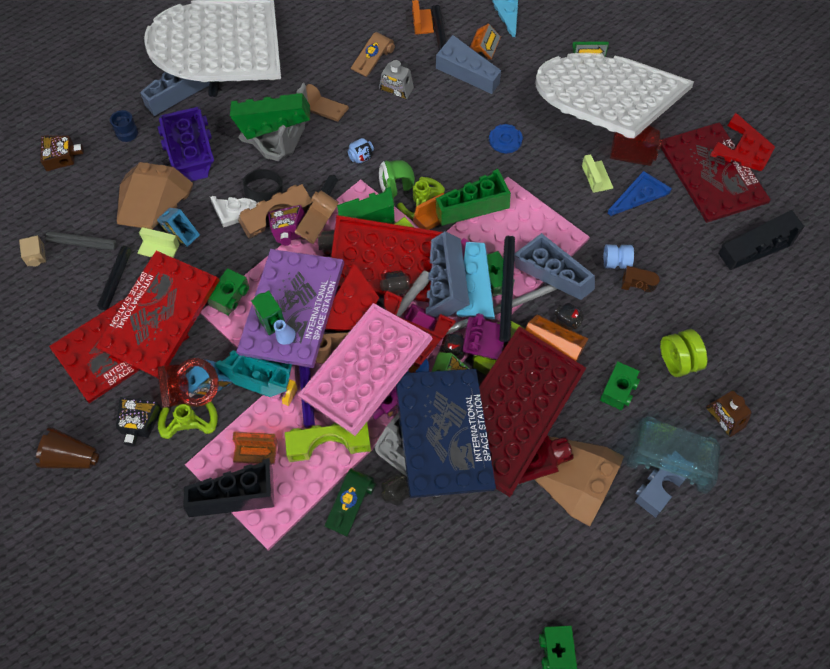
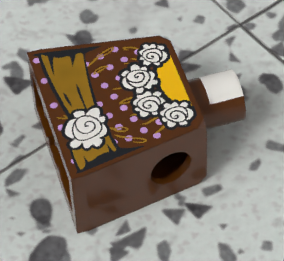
M41 136V163L46 171L73 165L74 155L84 154L83 145H74L69 136Z
M733 390L706 406V409L729 437L746 428L752 414L745 404L744 398L737 395Z

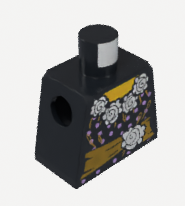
M120 397L116 428L121 434L125 435L124 445L134 447L138 436L149 438L162 410L158 402Z

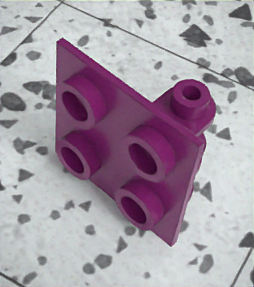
M480 313L476 314L474 318L468 317L462 352L497 360L502 353L504 342L499 340L500 324L485 321L484 315Z

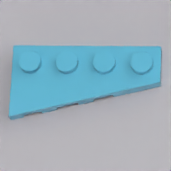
M466 242L464 267L470 305L457 311V316L474 318L476 314L480 313L484 315L485 319H495L485 243Z

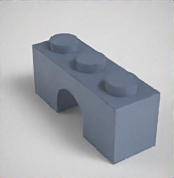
M676 451L671 456L665 455L659 463L662 466L659 471L654 469L647 478L650 480L647 486L642 484L635 493L638 495L635 502L655 518L672 497L663 489L662 482L670 481L680 487L695 468L692 463Z

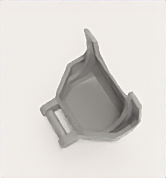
M302 83L301 88L297 90L296 94L303 93L308 101L306 85ZM305 122L287 128L282 125L277 131L249 140L241 132L238 138L242 142L253 144L265 158L280 161L294 153L295 147L305 129Z

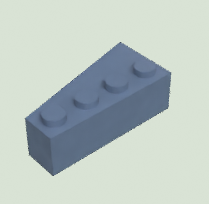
M444 231L431 240L430 263L432 264V269L428 276L431 286L430 290L427 291L429 307H426V314L435 318L439 314L448 317L470 305L461 239Z

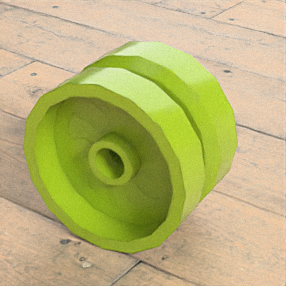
M684 330L678 334L664 336L661 339L662 358L669 372L674 377H681L689 374V372H697L705 369L707 366V352L700 335L695 330Z

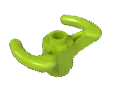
M420 177L419 181L413 186V200L416 203V207L432 199L434 196L444 193L445 188L435 179ZM403 203L397 204L398 209L410 219L414 218L415 213L409 211Z
M212 402L206 403L210 414V422L207 423L196 416L190 405L181 404L175 408L173 412L174 419L167 428L165 427L169 408L163 407L158 418L160 436L164 439H169L177 431L200 429L205 434L214 432L218 422L215 406Z

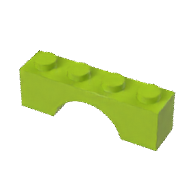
M366 422L356 436L337 423L326 427L312 426L310 429L304 430L300 428L291 429L289 432H285L288 461L310 460L316 447L330 441L341 443L348 449L350 454L370 452L368 424Z

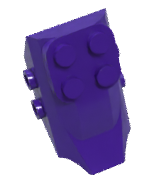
M200 106L160 115L159 121L161 126H158L160 136L164 138V140H161L163 150H167L171 166L190 181L207 178L211 164L214 162L209 142L212 137L210 130L205 127L208 126L206 115L202 116Z

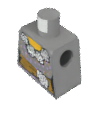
M393 60L387 64L381 74L379 90L407 99L414 89L411 71L401 66L400 61Z

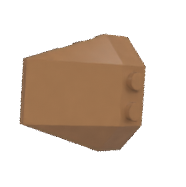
M139 162L125 175L120 184L117 224L153 229L159 224L157 219L167 209L176 208L180 200H185L189 196L193 183L174 167Z
M549 436L550 440L558 439L556 437ZM568 440L574 459L558 466L559 472L534 480L571 517L590 526L621 466L624 456L604 446Z

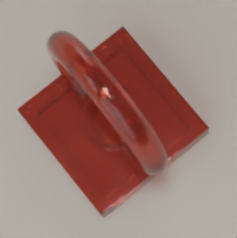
M191 358L180 365L157 367L163 408L181 404L193 407L204 406L215 397L218 391L219 379L217 372L206 360ZM193 366L202 367L210 377L208 393L198 399L189 397V384L185 376L186 370Z

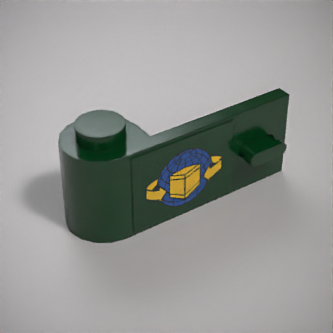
M350 468L324 527L347 537L364 497H367L368 494L372 495L375 490L376 483H374V478Z

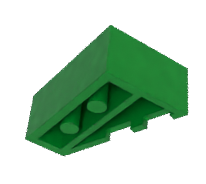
M391 187L386 188V192L377 195L375 192L371 193L369 198L363 200L356 198L337 205L338 215L395 224Z

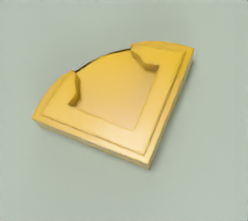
M289 379L286 394L282 396V404L287 406L290 405L298 390L296 381Z

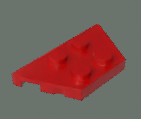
M355 264L352 266L333 300L325 329L351 331L372 304H376L379 296Z

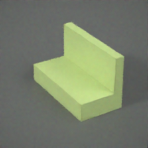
M591 154L585 155L582 167L593 193L613 189L602 160L594 162Z
M142 227L139 234L143 242L137 253L152 257L157 250L174 258L180 244L176 235Z

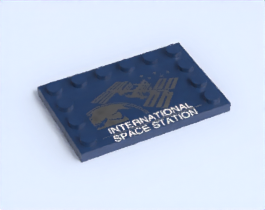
M476 369L405 373L395 387L409 497L417 498L494 491L496 485Z

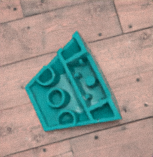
M235 350L231 351L230 356L223 361L219 360L215 363V366L237 386L268 397H273L287 391L292 364L240 356Z

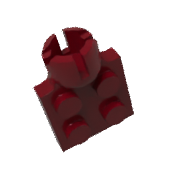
M547 435L519 484L559 472L558 466L560 464L573 460L574 455L571 454L572 448L567 437L550 440Z

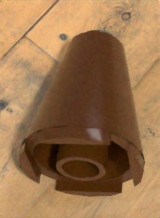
M49 427L46 429L50 432L48 435L42 436L36 453V458L40 459V463H36L38 468L91 469L93 465H97L99 454L96 448L55 428Z

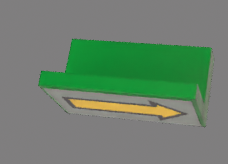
M573 42V53H602L606 57L609 42Z

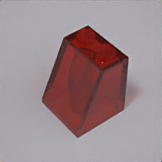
M649 125L634 139L614 132L610 159L651 166L653 160L656 161L658 150H660L662 145L660 131Z

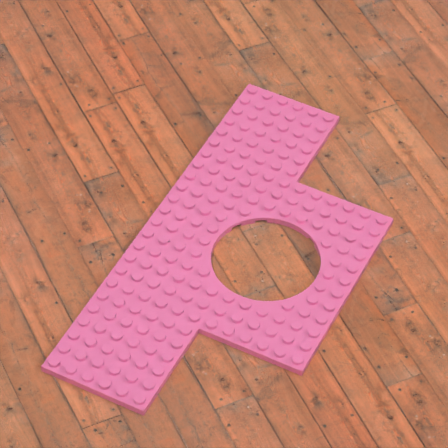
M509 177L504 180L511 193L509 209L456 222L446 231L461 240L465 238L469 242L485 243L487 255L499 251L502 258H504V239L506 236L515 237L516 253L542 233L571 257L590 238ZM360 179L336 200L339 201V205L356 198L363 200L369 198L371 193L375 192L376 195L378 193ZM394 206L395 223L405 216L415 228H419L410 218ZM335 208L314 244L301 237L300 239L291 240V244L288 246L280 245L276 250L323 257L331 255L333 242L324 243L323 237L330 240L329 237L334 238L333 234L322 235V232L335 230L338 208ZM268 256L244 275L249 284V291L240 299L237 308L234 311L232 310L229 316L209 305L200 312L236 348H238L252 306L251 300L255 297ZM514 261L513 278L515 281L512 300L539 289L545 283L515 268ZM502 294L493 297V307L501 305ZM413 300L400 317L404 318L412 304L426 310V307H429V302ZM520 304V305H518V306H516V307H513V308H512V314H513L522 304ZM457 312L448 316L449 318L456 320L455 323L468 318L458 317ZM501 313L496 314L495 319H485V321L500 322ZM467 327L457 330L453 334L465 338ZM446 336L443 344V337L427 357L429 372H432L439 352L452 353L463 363L471 355L466 352L463 355L459 353V351H463L461 347L464 345V340L453 337L452 342H449L450 338ZM448 343L459 346L454 349L448 348ZM315 362L314 368H310L311 378L323 364ZM292 365L289 379L296 381L298 390L289 406L282 404V396L286 392L273 397L262 395L185 464L200 481L209 478L215 479L223 476V473L229 471L232 473L244 469L246 465L259 464L235 462L238 440L277 442L274 463H271L273 468L275 507L231 512L268 551L347 475L350 468H354L370 453L350 454L348 449L341 443L330 441L316 447L310 460L288 461L285 432H289L294 428L310 429L305 428L303 424L302 399L298 396L301 392L298 365ZM314 408L315 426L326 427L335 423ZM398 413L391 418H387L385 414L377 420H374L372 416L369 418L367 424L371 451L375 448V444L386 426Z

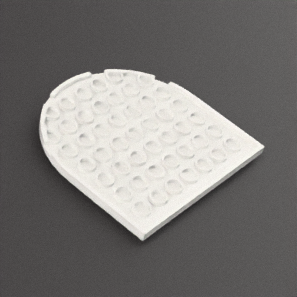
M193 0L191 4L184 6L178 4L163 11L153 19L154 22L145 31L144 42L149 58L160 69L171 75L201 82L281 79L274 0Z
M602 53L568 54L565 58L557 56L543 63L538 69L535 83L539 94L548 103L560 109L562 113L574 115L578 119L587 120L593 125L605 127L609 131L618 132L627 138L634 139L693 87L694 81L619 56L608 58L604 57Z

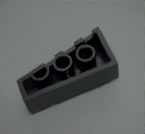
M790 210L733 240L726 241L722 244L718 254L729 270H733L792 246L805 226L796 214Z
M270 458L264 459L262 463L256 465H246L244 469L232 473L231 471L223 473V476L215 479L209 478L185 486L183 507L188 517L275 507L273 468Z

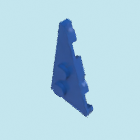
M643 171L611 206L607 214L612 216L669 195L672 188Z

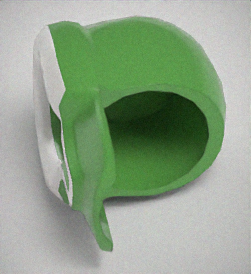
M396 160L391 162L383 161L379 168L380 187L383 192H386V188L391 187L393 199L397 195L396 179L401 178L404 191L410 190L414 186V172L407 162Z

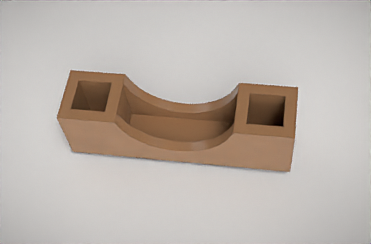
M303 184L299 186L293 185L287 189V192L283 194L279 192L272 196L271 200L267 202L263 200L257 203L256 207L251 210L250 208L244 209L240 212L238 221L250 239L265 231V220L268 212L301 205L305 211L310 208L313 202L310 201L311 198Z

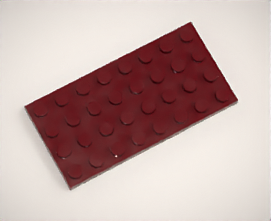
M520 326L479 387L496 489L508 497L513 494L586 370V367Z

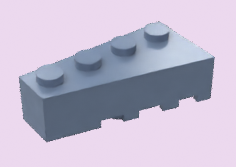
M454 35L450 37L436 55V69L490 94L500 84L501 70Z
M164 72L160 80H154L140 94L146 108L156 116L209 86L210 82L188 80Z
M542 233L514 254L515 268L580 300L595 289V275Z

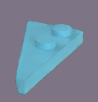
M492 0L494 8L498 11L501 20L506 24L508 32L512 37H515L518 0Z

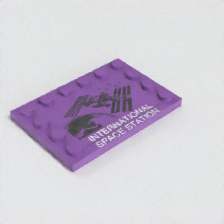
M270 249L255 296L259 293L270 291L282 310L285 323L295 330V339L291 344L283 345L276 340L275 333L269 336L257 318L252 305L236 353L245 357L314 368L343 270V259Z

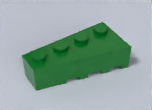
M303 93L281 95L280 98L276 99L264 97L263 100L254 101L253 99H246V102L241 103L231 101L230 117L246 139L249 140L277 131L282 125L287 128L309 121L310 104Z
M496 169L489 176L483 175L479 177L478 181L472 184L470 182L465 184L464 188L454 189L437 197L436 214L441 226L509 209L511 193L499 169Z

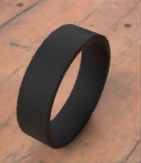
M260 169L251 171L243 180L245 195L257 202L263 200L267 202L272 199V196L279 192L282 194L283 191L281 176L271 170ZM267 178L277 182L279 187L274 191L262 193L251 190L247 185L251 181Z

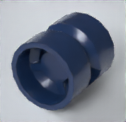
M119 110L111 115L110 123L120 141L129 142L137 137L138 129L130 112Z

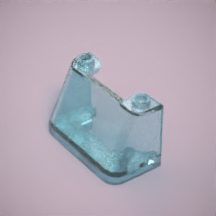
M646 417L641 419L638 424L626 466L637 469L638 465L645 464L647 469L650 466L663 469L690 479L689 484L694 485L697 483V491L707 494L717 482L720 444L712 437H703L657 421L653 417Z

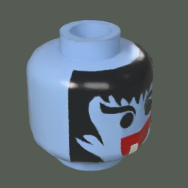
M360 138L350 143L347 153L352 162L361 164L372 158L374 147L370 141L367 142L364 138Z

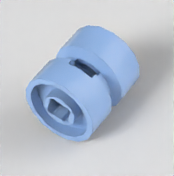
M606 244L603 252L604 268L615 269L616 266H619L620 269H626L627 266L632 267L634 262L633 246L621 245L618 248L617 245Z

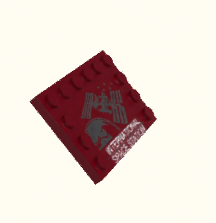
M720 122L668 137L658 142L706 223L768 204L771 200L750 168L741 166V162L734 160L728 162L724 160V157L717 156L715 158L710 156L718 142L732 150L736 147Z

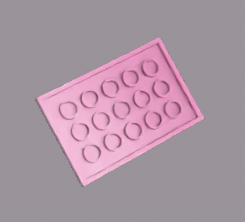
M373 303L298 396L356 436L433 338L430 334Z

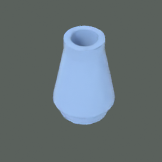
M277 320L274 323L276 340L283 345L291 344L295 339V330L283 320Z

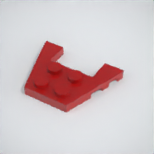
M735 113L727 126L742 134L737 146L732 150L718 142L710 156L715 158L721 156L724 157L725 161L731 162V160L741 162V166L762 171L775 146Z
M386 291L384 294V309L396 315L403 297ZM439 314L433 331L401 318L430 334L433 338L413 365L419 367L455 324L456 320Z

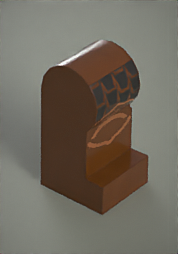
M627 266L623 274L621 289L629 290L631 286L641 288L645 292H653L660 278L654 272Z

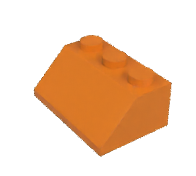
M539 315L530 320L525 329L576 362L589 339Z

